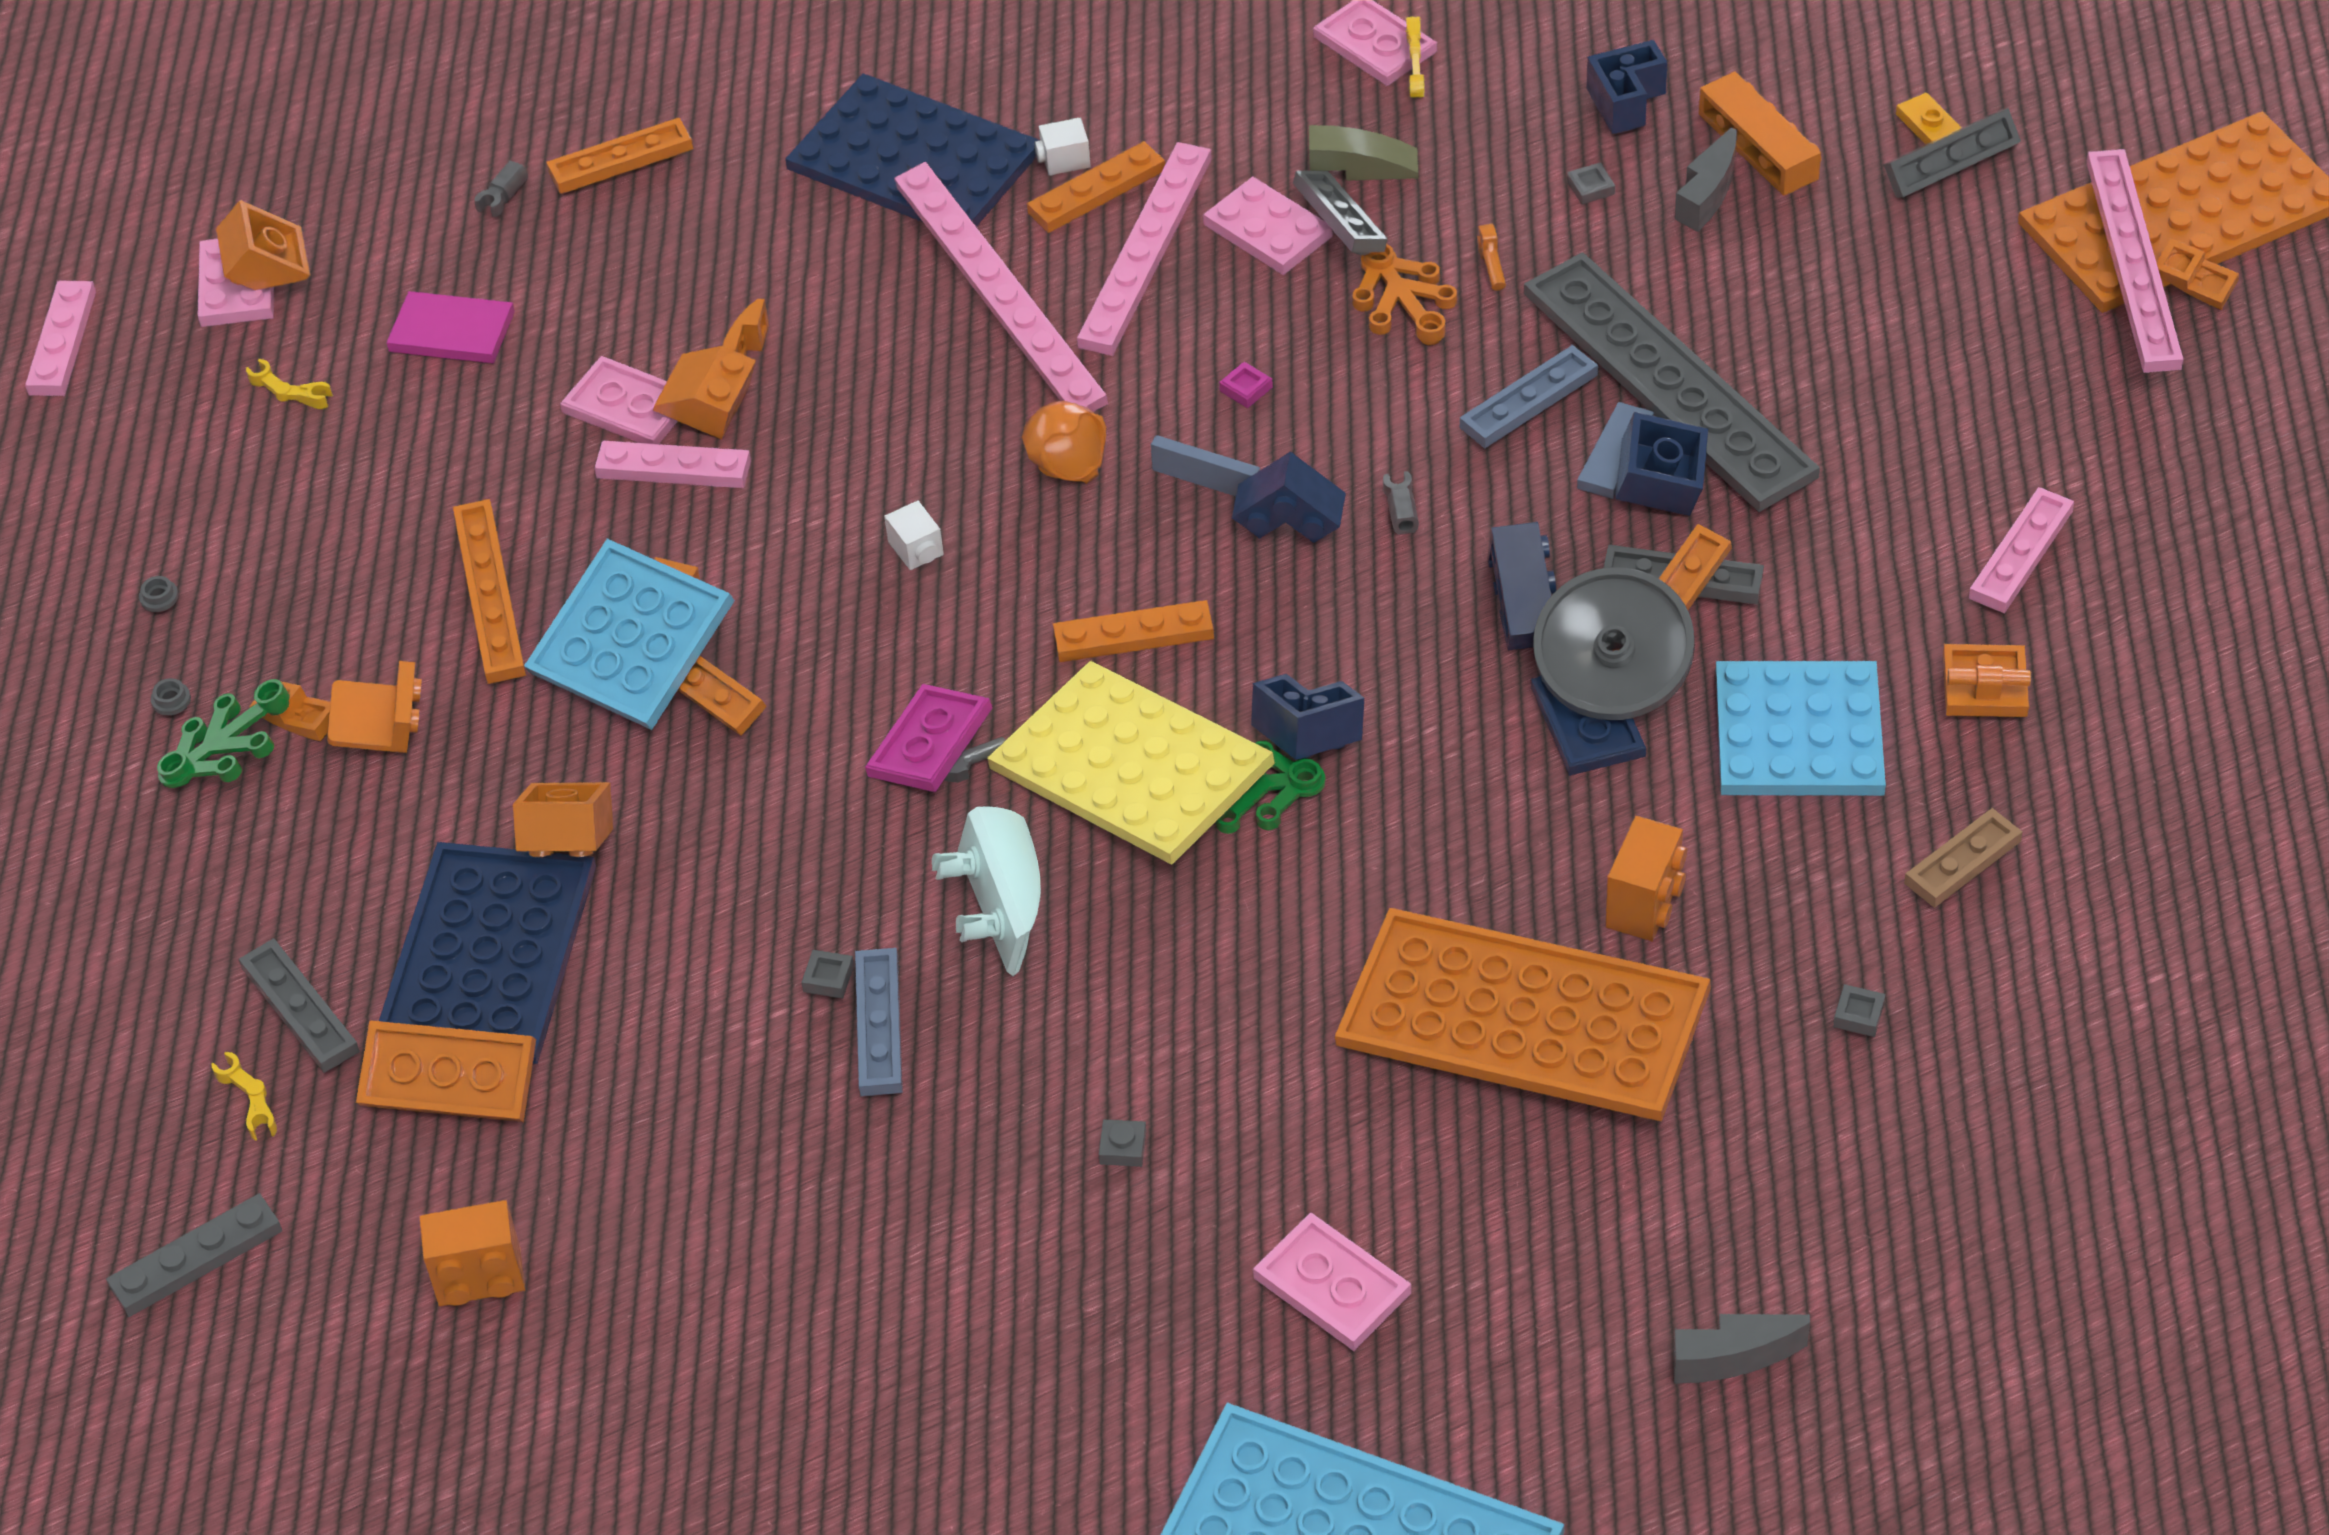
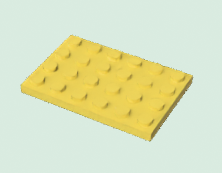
M1089 661L987 758L991 770L1171 865L1275 764L1273 752L1092 661Z

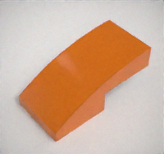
M2170 238L2156 262L2162 278L2185 293L2220 310L2224 307L2239 281V273L2205 260L2204 251L2173 238Z
M756 299L739 315L728 331L722 346L745 356L747 350L762 351L769 327L765 299Z
M282 682L290 695L289 707L282 714L271 715L267 713L262 718L297 735L321 741L328 733L330 701L307 697L301 685ZM254 700L249 707L251 708L257 702Z

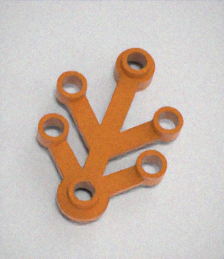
M1386 244L1384 252H1370L1367 255H1362L1361 267L1366 273L1359 288H1356L1352 293L1353 307L1362 312L1371 310L1375 304L1373 290L1380 277L1387 284L1376 311H1373L1369 316L1371 332L1383 335L1391 330V314L1397 300H1399L1416 323V336L1425 345L1438 344L1445 336V318L1438 312L1426 311L1415 295L1435 299L1436 306L1441 309H1451L1456 306V288L1451 285H1436L1440 280L1439 266L1434 262L1421 263L1397 258L1393 248ZM1397 272L1417 275L1418 281L1401 278Z

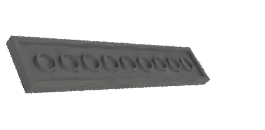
M1583 252L1524 283V295L1649 411H1653L1656 417L1708 428L1705 463L1758 512L1819 478L1820 467Z

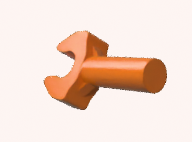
M1493 223L1478 226L1480 236H1477L1480 257L1485 259L1492 289L1499 291L1506 287L1497 251V233Z

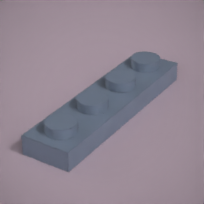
M1572 345L1461 416L1460 429L1483 448H1486L1598 376V365Z
M897 948L855 951L860 1096L903 1093Z

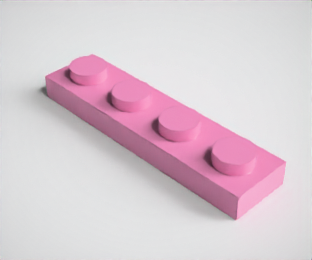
M57 281L25 384L28 395L65 396L96 294L93 281Z
M602 441L594 469L596 478L744 488L751 457L749 450Z
M2038 487L1971 586L1969 599L2005 613L2073 512L2074 501Z

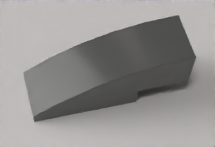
M1730 128L1687 166L1686 185L1676 193L1675 220L1697 232L1713 217L1730 188L1735 165L1737 130Z
M1719 1314L1718 1329H1675L1673 1349L1674 1384L1699 1383L1732 1378L1763 1369L1788 1358L1808 1346L1810 1315Z

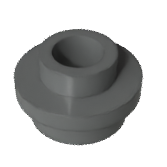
M154 576L142 584L139 600L146 610L161 612L171 608L177 602L179 594L176 585L168 578Z
M174 678L161 680L152 690V707L157 713L162 715L180 713L187 708L191 701L188 687Z

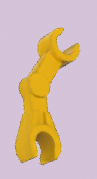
M1420 16L1406 17V40L1409 45L1410 59H1412L1413 75H1409L1410 97H1424V74H1420L1419 58H1421Z
M258 359L262 371L260 373H254L250 368L246 367L249 382L257 387L265 386L275 394L279 401L298 400L300 403L312 408L324 409L328 407L325 396H333L330 385L326 382H313L300 386L282 382L273 375L269 362L264 359Z
M225 1052L224 1055L227 1063L232 1067L227 1070H221L212 1063L215 1078L222 1084H235L248 1095L250 1107L246 1125L251 1138L257 1141L255 1129L264 1123L268 1124L270 1133L274 1137L277 1132V1125L266 1104L265 1097L267 1091L264 1083L261 1080L254 1079L242 1069L236 1054Z

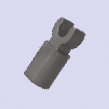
M509 161L488 185V190L481 191L475 196L476 210L481 212L485 206L490 205L492 216H499L504 209L503 203H507L528 179L525 167L522 164Z
M1408 471L1404 472V482L1400 484L1392 483L1389 474H1384L1383 491L1388 497L1394 532L1398 535L1414 533L1418 529L1419 521L1412 493L1411 474Z

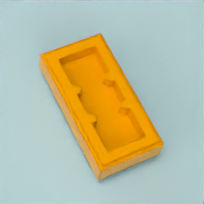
M1927 92L1898 104L1896 107V115L1925 145L1962 128Z

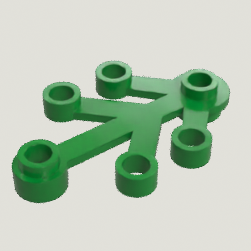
M271 679L260 684L254 692V699L257 703L228 725V720L236 717L241 710V705L234 695L230 693L223 694L215 700L213 704L215 711L209 727L206 726L200 717L188 719L182 725L181 732L183 734L177 750L167 753L158 762V778L162 785L167 788H176L189 783L192 777L218 775L223 782H232L241 775L242 767L232 755H226L219 760L204 761L213 754L250 751L255 758L268 756L274 749V742L266 732L259 731L247 736L238 735L267 713L279 715L287 710L290 704V695L282 682L277 679ZM203 741L201 745L194 749L195 744Z
M1267 741L1255 742V744L1273 752L1275 764L1271 767L1280 774L1264 773L1216 821L1217 829L1226 834L1236 832L1240 828V818L1268 791L1282 790L1270 803H1264L1256 810L1257 825L1261 829H1276L1281 823V814L1299 797L1314 796L1323 790L1326 783L1323 769L1317 762L1311 759H1300L1293 762L1275 751L1273 745ZM1265 815H1273V816H1274L1273 818H1270V819L1263 818V816H1265ZM1225 818H1232V819H1234V820L1231 821V822H1224V821H1222V820L1225 819Z

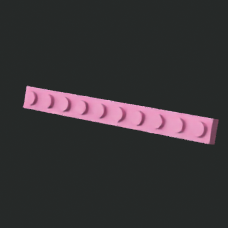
M924 162L894 178L897 189L1058 399L1085 406L1092 412L1107 405L1108 400L1105 392L928 164Z

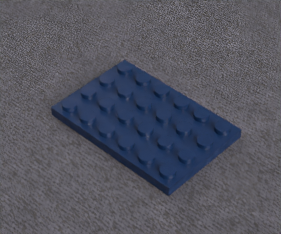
M862 73L785 158L787 170L921 222L923 221L897 189L894 178L926 162L977 227L1037 156L1034 142L1040 140Z
M437 842L379 1021L533 1036L536 1039L533 1064H538L596 870L594 857H574L569 854L553 853L544 857H533L529 855V851Z

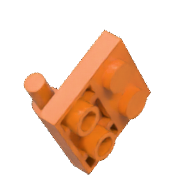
M1944 644L1943 669L1946 716L2028 717V686L2031 683V671L2026 670L2025 645Z

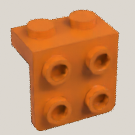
M399 661L396 686L343 680L333 682L328 743L338 747L407 753L410 732L417 733L419 723V709H412V702H420L422 679L414 678L415 662Z

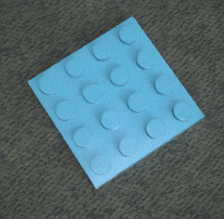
M606 539L524 667L529 673L652 730L735 600L728 592Z
M1716 661L1715 675L1721 795L1885 796L1886 782L1877 661Z

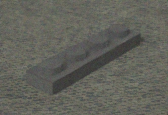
M2006 108L1883 165L1896 198H1901L2021 142L2009 108Z
M1295 171L1293 185L1351 252L1367 255L1370 252L1385 251L1386 236L1328 171Z
M1608 545L1603 568H1631L1643 571L1659 579L1676 553ZM1723 560L1698 597L1758 605L1764 565Z
M274 938L239 958L242 970L323 1073L360 1052L356 1040Z
M259 1193L106 1278L127 1316L131 1317L281 1233L283 1230L279 1220Z

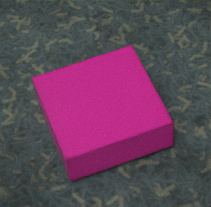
M1246 362L1240 364L1219 382L1220 392L1246 408H1249L1273 388L1272 378Z

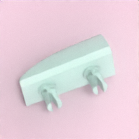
M976 807L967 815L958 852L933 854L932 871H937L936 880L962 875L968 876L983 914L957 916L956 933H961L959 941L965 942L989 936L993 937L1006 971L1014 976L1020 970L1026 953L1030 930L1038 913L1041 896L1038 860L1024 817L1004 808Z

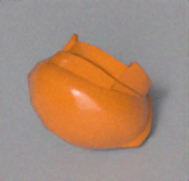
M1064 400L1051 402L1041 407L1028 420L1023 430L1022 440L1028 458L1046 476L1087 484L1099 475L1098 468L1102 464L1106 440V424L1103 416L1094 414L1085 406Z

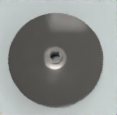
M1601 568L1583 573L1569 580L1546 602L1538 617L1534 632L1536 665L1548 690L1569 709L1595 719H1631L1660 707L1682 686L1689 674L1694 659L1695 638L1693 624L1681 598L1671 587L1657 577L1631 568Z

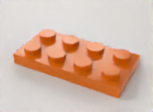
M370 1020L356 1103L367 1107L524 1122L536 1039L533 1036Z

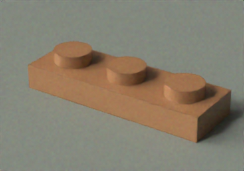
M1991 808L1905 874L1904 884L1935 908L2018 845L2022 839V831Z

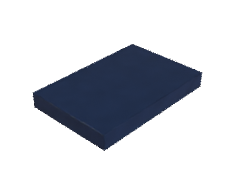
M1541 676L1531 679V689L1569 776L1646 757V746L1633 718L1601 720L1579 714L1556 699L1544 684Z

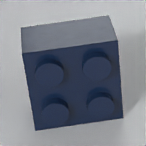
M1634 412L1621 441L1615 499L1690 516L1703 490L1708 428Z

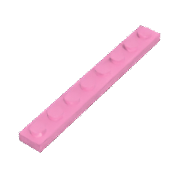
M1177 142L1077 337L1079 349L1113 356L1212 160L1211 149Z
M2125 149L2088 152L2087 167L2143 373L2182 370V352Z

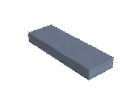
M1618 402L1577 479V489L1611 499L1614 498L1617 489L1621 441L1634 412L1654 416L1653 411Z
M1156 435L1151 443L1152 469L1154 471L1233 496L1237 494L1239 483L1260 471V467Z

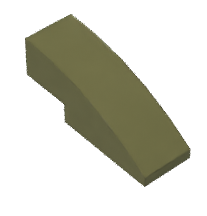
M1309 125L1310 171L1346 170V181L1418 178L1417 148L1379 133L1357 128Z

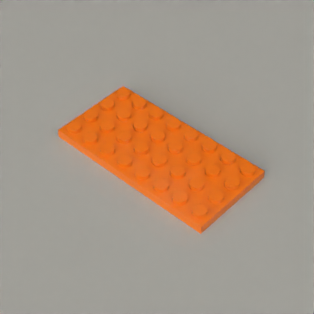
M2263 111L2129 166L2156 262L2170 238L2204 251L2205 260L2219 264L2329 217V177ZM2092 182L2019 212L2018 224L2101 313L2125 304ZM2161 277L2163 287L2171 284Z
M1389 908L1336 1031L1335 1041L1336 1046L1662 1122L1711 990L1710 979Z

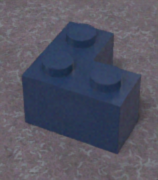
M1655 40L1588 56L1586 89L1611 133L1616 134L1646 126L1647 99L1666 94L1667 60Z
M1290 451L1238 484L1232 519L1259 539L1287 523L1311 542L1315 543L1340 527L1346 493Z
M1283 674L1253 683L1251 725L1295 760L1307 759L1314 754L1330 749H1340L1347 744L1362 740L1365 698L1343 681L1307 690L1288 674Z

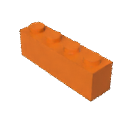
M1736 71L1700 87L1699 115L1721 136L1730 128L1737 130L1736 151L1783 196L1819 179L1820 162L1822 159L1819 148L1814 143L1808 141L1792 122H1788L1771 102H1767L1755 90L1750 82H1746Z

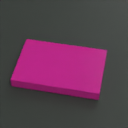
M408 291L387 340L389 352L494 363L515 312L513 303Z
M922 684L865 766L868 777L936 792L993 707L990 699Z

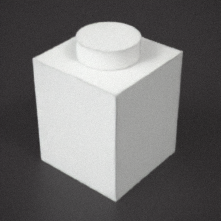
M1081 117L1039 126L1040 141L1034 142L1038 162H1045L1049 176L1091 167L1089 143Z
M915 501L884 516L888 542L909 570L944 555L941 530L919 501Z

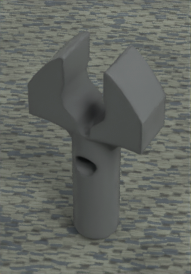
M1000 737L964 750L944 781L959 783L969 779L968 769L970 766L986 760L1006 739Z

